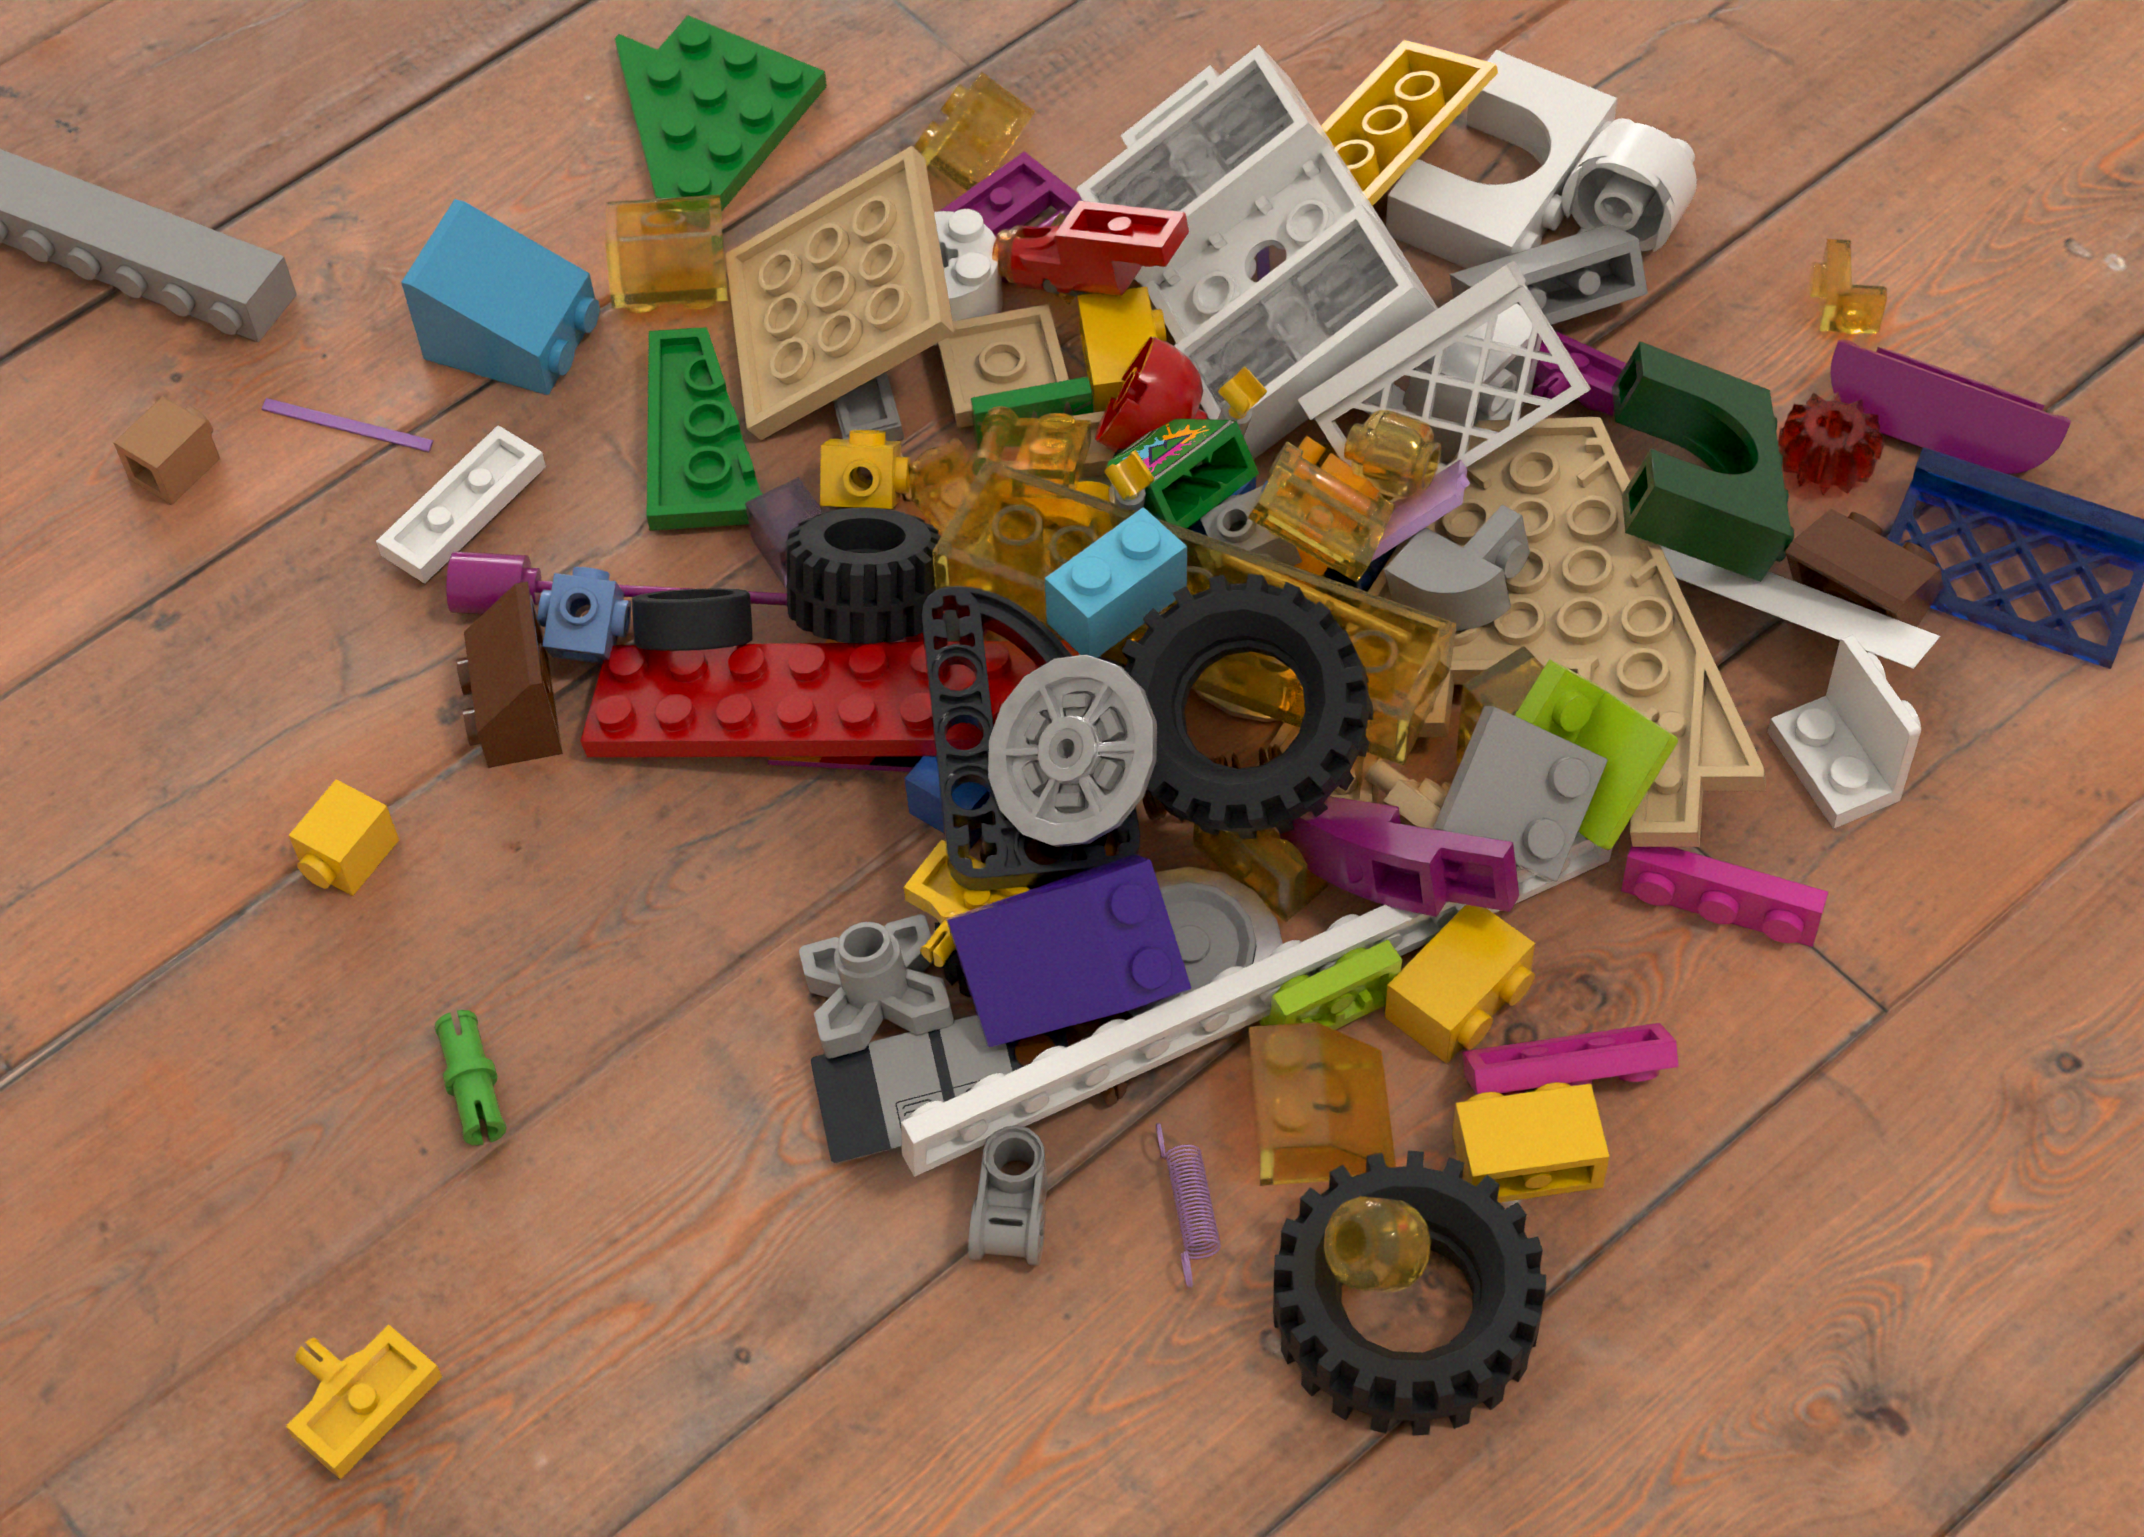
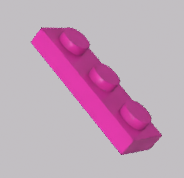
M1632 845L1627 856L1621 889L1622 892L1636 895L1640 900L1651 905H1670L1700 914L1703 918L1713 923H1732L1765 933L1769 938L1778 942H1797L1810 947L1814 945L1828 896V891L1675 847H1633Z
M1661 1023L1462 1051L1465 1078L1476 1095L1485 1092H1498L1504 1096L1526 1093V1089L1538 1088L1555 1082L1567 1083L1570 1086L1592 1085L1593 1079L1618 1076L1620 1080L1629 1082L1646 1081L1656 1078L1661 1069L1679 1067L1676 1040Z

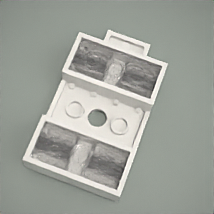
M1260 45L1221 75L1209 65L1124 132L1121 138L1126 144L1127 149L1076 188L1082 200L1087 202L1186 212L1189 233L1167 266H1141L1134 279L1143 287L1147 286L1149 297L1156 309H1162L1164 322L1177 343L1174 346L1188 356L1199 371L1204 390L1200 404L1209 419H1218L1221 409L1226 402L1217 391L1244 366L1267 390L1266 395L1251 408L1252 418L1244 435L1253 460L1309 419L1297 399L1438 309L1290 77ZM1271 245L1278 249H1285L1287 258L1283 263L1258 282L1252 281L1251 277L1256 270L1254 257L1259 251Z

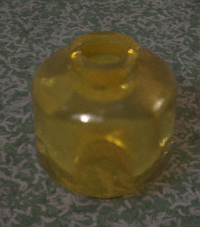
M1378 410L1365 421L1364 425L1359 423L1353 425L1345 443L1344 457L1352 461V476L1354 478L1368 479L1370 486L1379 493L1398 499H1405L1411 497L1418 489L1426 490L1432 483L1440 462L1441 444L1434 441V433L1428 423L1390 410Z
M1361 1196L1344 1202L1332 1214L1325 1229L1323 1248L1328 1267L1335 1278L1347 1287L1363 1291L1396 1292L1410 1287L1422 1276L1430 1258L1431 1239L1428 1226L1419 1211L1406 1202Z

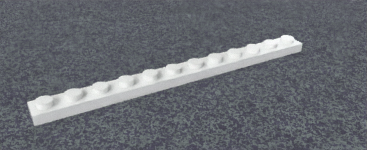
M1578 832L1557 882L1546 880L1516 866L1519 898L1516 903L1609 862L1612 849L1605 850ZM1447 901L1437 917L1405 911L1383 905L1361 916L1356 914L1346 915L1335 921L1327 931L1303 942L1299 940L1288 941L1276 948L1269 957L1245 968L1241 966L1230 967L1219 973L1211 983L1187 994L1180 992L1163 998L1151 1010L1127 1021L1115 1019L1107 1022L1098 1028L1091 1037L1069 1047L1055 1046L1039 1054L1031 1064L1006 1075L1002 1073L989 1075L977 1082L971 1091L946 1102L932 1101L916 1109L908 1119L901 1121L902 1156L914 1177L985 1145L994 1132L1004 1127H1025L1261 1020L1263 1017L1270 1015L1272 995L1284 983L1296 976L1308 975L1311 977L1332 967L1339 958L1351 950L1363 947L1369 949L1386 940L1390 941L1399 956L1428 944L1465 904ZM1489 909V910H1490L1491 912H1493V913H1496V912L1501 911V910Z

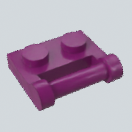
M1024 151L940 211L956 212L960 209H971L977 211L982 216L983 223L992 231L998 242L1002 282L1007 283L1013 279L1010 268L1012 244L1007 246L1002 240L1049 206H1052L1058 212L1037 227L1061 225L1076 203L1083 200L1076 191Z

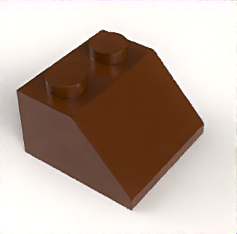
M1830 509L1797 536L1785 551L1793 581L1915 627L1919 625L1943 588L1941 568L1936 566L1938 561L1930 552L1911 542H1905L1902 547L1881 536L1883 530L1875 522L1855 512H1851L1846 517Z
M528 581L516 583L464 631L467 657L456 659L463 695L472 694L474 707L463 709L467 738L470 746L481 744L488 768L563 754L548 652L543 647L544 638Z

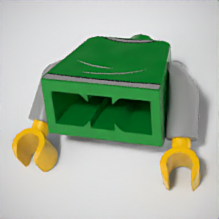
M1245 366L1217 391L1226 400L1218 419H1174L1158 429L1149 431L1128 448L1118 449L1114 453L1104 472L1112 483L1108 496L1114 519L1118 524L1144 507L1169 531L1177 536L1259 474L1245 442L1244 435L1252 418L1251 408L1266 395L1267 390Z

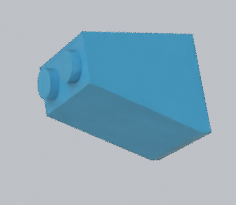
M454 199L401 282L424 360L545 395H549L559 376L567 374L570 370L577 346L585 333H590L595 328L600 313V304L595 299L590 273L467 202Z

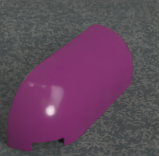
M1839 340L1832 357L1830 376L1833 392L1840 406L1853 420L1869 429L1989 472L2014 474L2025 472L2041 465L2059 448L2071 423L2067 417L2055 416L2044 412L2043 408L2045 405L1885 348L1878 347L1877 351L1874 352L1857 346L1852 341Z

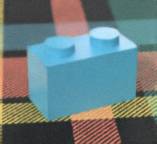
M1144 507L1045 577L1047 624L1080 655L1099 657L1144 624L1143 618L1153 608L1159 613L1176 600L1173 595L1174 592L1185 586L1187 587V546Z

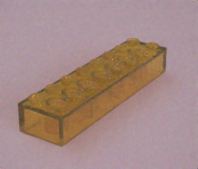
M986 459L932 551L936 590L948 586H965L998 594L1027 610L1042 622L1059 640H1064L1047 624L1045 577L1137 511L1120 508L1115 503ZM1157 519L1187 546V588L1192 595L1210 589V577L1224 575L1229 584L1247 583L1248 574L1263 575L1268 585L1283 588L1285 583L1288 582L1299 587L1304 597L1313 603L1322 602L1331 611L1339 626L1346 630L1369 680L1367 687L1369 698L1373 704V720H1368L1366 737L1370 743L1367 752L1405 765L1451 669L1457 623ZM1175 600L1170 605L1161 610L1159 614H1164L1178 602ZM1146 623L1142 624L1100 656L1126 665L1128 660L1122 654V650L1127 640L1131 639L1138 643L1149 627ZM1254 652L1227 655L1208 666L1191 687V689L1290 725L1301 727L1305 713L1303 687L1294 671L1275 657Z

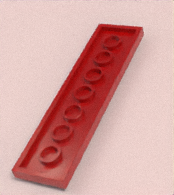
M1060 640L1072 656L1080 655L1065 640ZM947 641V646L959 644V641ZM984 641L993 726L1004 701L1026 675L1039 668L1022 650L1010 641ZM924 642L744 644L727 648L691 651H655L639 649L635 645H613L609 660H603L580 743L587 757L936 756ZM955 664L945 668L941 672L939 680L946 688L961 691L973 685L976 676L969 667ZM959 723L951 727L945 737L952 747L959 750H968L977 746L981 742L983 735L976 726L970 723Z

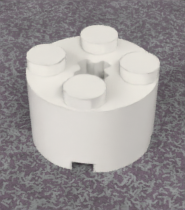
M1625 118L1616 119L1611 122L1608 128L1596 136L1564 185L1562 206L1567 219L1572 214L1575 221L1581 227L1578 234L1611 224L1639 238L1641 252L1652 249L1655 252L1666 243L1694 197L1697 180L1693 166L1695 160L1693 149L1685 141L1673 139L1654 127L1634 123Z
M960 209L956 212H934L953 322L1000 313L1003 306L999 246L996 237L983 223V218L977 211Z

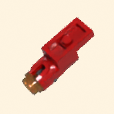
M1078 201L1061 225L1044 227L1016 225L1011 230L1004 229L1000 231L993 245L992 260L998 262L999 275L1006 277L1010 283L1016 284L1020 288L1043 290L1057 295L1064 293L1075 297L1090 293L1120 296L1125 293L1140 271L1141 266H1167L1189 233L1186 212Z

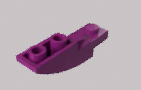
M1329 796L1324 801L1328 809L1318 817H1315L1312 811L1292 821L1294 830L1282 834L1279 833L1281 848L1300 865L1318 877L1355 895L1401 910L1437 917L1448 901L1510 912L1519 898L1513 842L1403 825L1400 820L1399 807Z

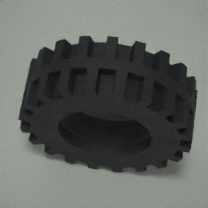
M1248 574L1247 583L1229 584L1224 575L1210 577V589L1192 595L1185 586L1173 593L1178 603L1164 614L1160 615L1153 608L1143 618L1149 628L1138 643L1128 639L1122 650V654L1128 660L1125 671L1144 689L1157 722V761L1147 790L1176 818L1182 822L1184 819H1187L1199 825L1203 832L1218 836L1219 831L1223 830L1237 832L1241 839H1257L1258 830L1274 827L1282 834L1294 830L1292 821L1312 811L1315 817H1318L1328 809L1324 801L1337 787L1346 791L1354 780L1350 770L1358 756H1366L1370 744L1366 737L1368 720H1373V704L1369 698L1367 687L1369 680L1346 630L1339 626L1331 611L1322 602L1319 601L1315 604L1305 598L1299 587L1288 582L1285 583L1283 588L1268 585L1263 575ZM1254 652L1275 657L1294 671L1303 687L1305 713L1299 734L1284 753L1264 765L1237 769L1212 762L1196 749L1187 734L1185 707L1192 685L1208 666L1227 655Z
M1408 1151L1407 1164L1403 1167L1387 1168L1383 1153L1381 1152L1367 1156L1366 1171L1360 1175L1352 1177L1344 1165L1332 1170L1329 1174V1189L1320 1195L1310 1187L1300 1198L1299 1216L1295 1221L1286 1219L1281 1230L1279 1255H1275L1273 1290L1274 1328L1279 1327L1281 1352L1286 1363L1297 1362L1302 1370L1301 1386L1311 1396L1322 1389L1333 1397L1332 1413L1344 1420H1347L1353 1409L1372 1415L1371 1430L1387 1434L1390 1419L1411 1421L1413 1436L1429 1435L1431 1420L1446 1416L1449 1417L1454 1429L1470 1422L1471 1409L1483 1402L1492 1410L1501 1403L1507 1383L1511 1379L1519 1382L1527 1370L1529 1354L1532 1347H1536L1546 1292V1275L1541 1274L1540 1271L1543 1250L1538 1236L1527 1237L1524 1231L1527 1214L1517 1202L1505 1209L1497 1201L1500 1184L1488 1175L1477 1186L1463 1180L1464 1162L1449 1157L1443 1172L1424 1168V1152ZM1390 1245L1422 1246L1446 1256L1463 1272L1472 1291V1312L1464 1330L1448 1344L1426 1352L1392 1351L1366 1340L1351 1325L1342 1304V1286L1351 1267L1367 1253Z

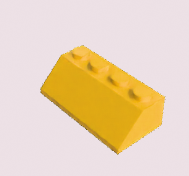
M1403 40L1321 125L1372 206L1498 74L1497 64Z

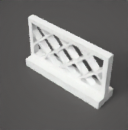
M1514 261L1506 264L1297 399L1309 419L1315 418L1339 458L1371 481H1373L1377 458L1411 466L1406 491L1388 502L1384 500L1379 492L1370 505L1374 513L1379 512L1460 459L1466 467L1470 466L1591 389L1525 285L1527 281ZM1518 302L1532 323L1527 348L1492 341L1498 315ZM1488 322L1484 339L1468 335ZM1538 336L1541 337L1550 353L1535 350ZM1455 342L1482 347L1474 382L1440 374L1445 350ZM1490 349L1525 357L1517 391L1483 384ZM1435 356L1432 372L1416 369V367ZM1533 359L1558 364L1571 387L1552 399L1527 394L1526 389ZM1404 375L1430 381L1423 414L1389 407L1394 381ZM1438 383L1472 390L1465 424L1431 417ZM1383 389L1380 405L1365 402L1366 399ZM1481 392L1515 400L1510 425L1500 432L1473 426ZM1523 402L1539 405L1538 408L1520 418ZM1352 408L1377 413L1378 416L1371 447L1348 442L1336 424L1335 419ZM1387 416L1420 423L1413 457L1380 449ZM1429 426L1463 433L1457 459L1447 465L1422 459ZM1471 435L1487 439L1468 451ZM1355 453L1369 456L1366 469ZM1419 468L1435 471L1416 484Z

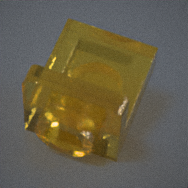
M1827 239L1822 262H1812L1809 278V297L1819 298V330L1848 334L1878 333L1887 302V288L1884 286L1852 284L1851 240Z

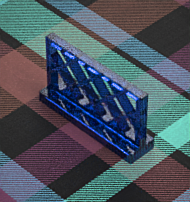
M1923 447L1915 466L1913 478L1888 540L1901 547L1905 542L1914 543L1930 552L1936 558L1930 546L1958 535L1971 557L1969 560L1946 569H1942L1939 561L1937 562L1936 566L1941 568L1943 588L1930 608L2111 669L2144 584V519ZM1918 500L1943 508L1951 524L1923 534L1913 516ZM1988 523L2003 528L2011 543L1984 554L1970 531ZM1907 529L1912 539L1902 542ZM2047 543L2061 547L2067 554L2071 564L2043 574L2030 550ZM2018 555L2031 579L2003 590L1990 565ZM2109 563L2134 572L2128 586L2104 594L2091 570ZM1978 570L1991 595L1976 601L1958 597L1950 581ZM2079 575L2092 600L2064 610L2051 585ZM2039 591L2052 615L2035 622L2018 617L2010 601ZM2122 602L2117 616L2112 606ZM1998 606L2000 611L1993 608ZM2099 611L2111 631L2106 646L2080 638L2071 621Z

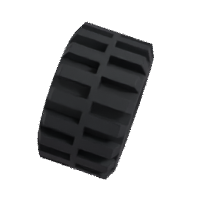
M881 508L839 509L817 514L816 517L798 523V527L791 529L788 533V540H786L787 608L790 619L796 621V626L802 630L813 632L814 636L843 643L877 644L879 642H894L903 640L905 637H912L923 633V604L930 594L937 589L943 588L942 536L938 535V530L933 525L925 523V520L919 517Z

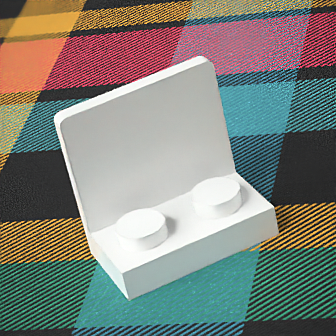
M1850 635L1840 639L1826 696L1771 718L1767 733L1827 821L1835 829L1901 800L1921 733V725L1912 705L1905 700L1901 701L1887 682L1884 668L1877 656L1871 652H1866L1854 635Z

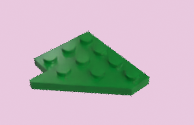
M689 15L685 17L658 49L618 34L615 38L617 54L658 210L663 214L705 232L827 87L825 71Z

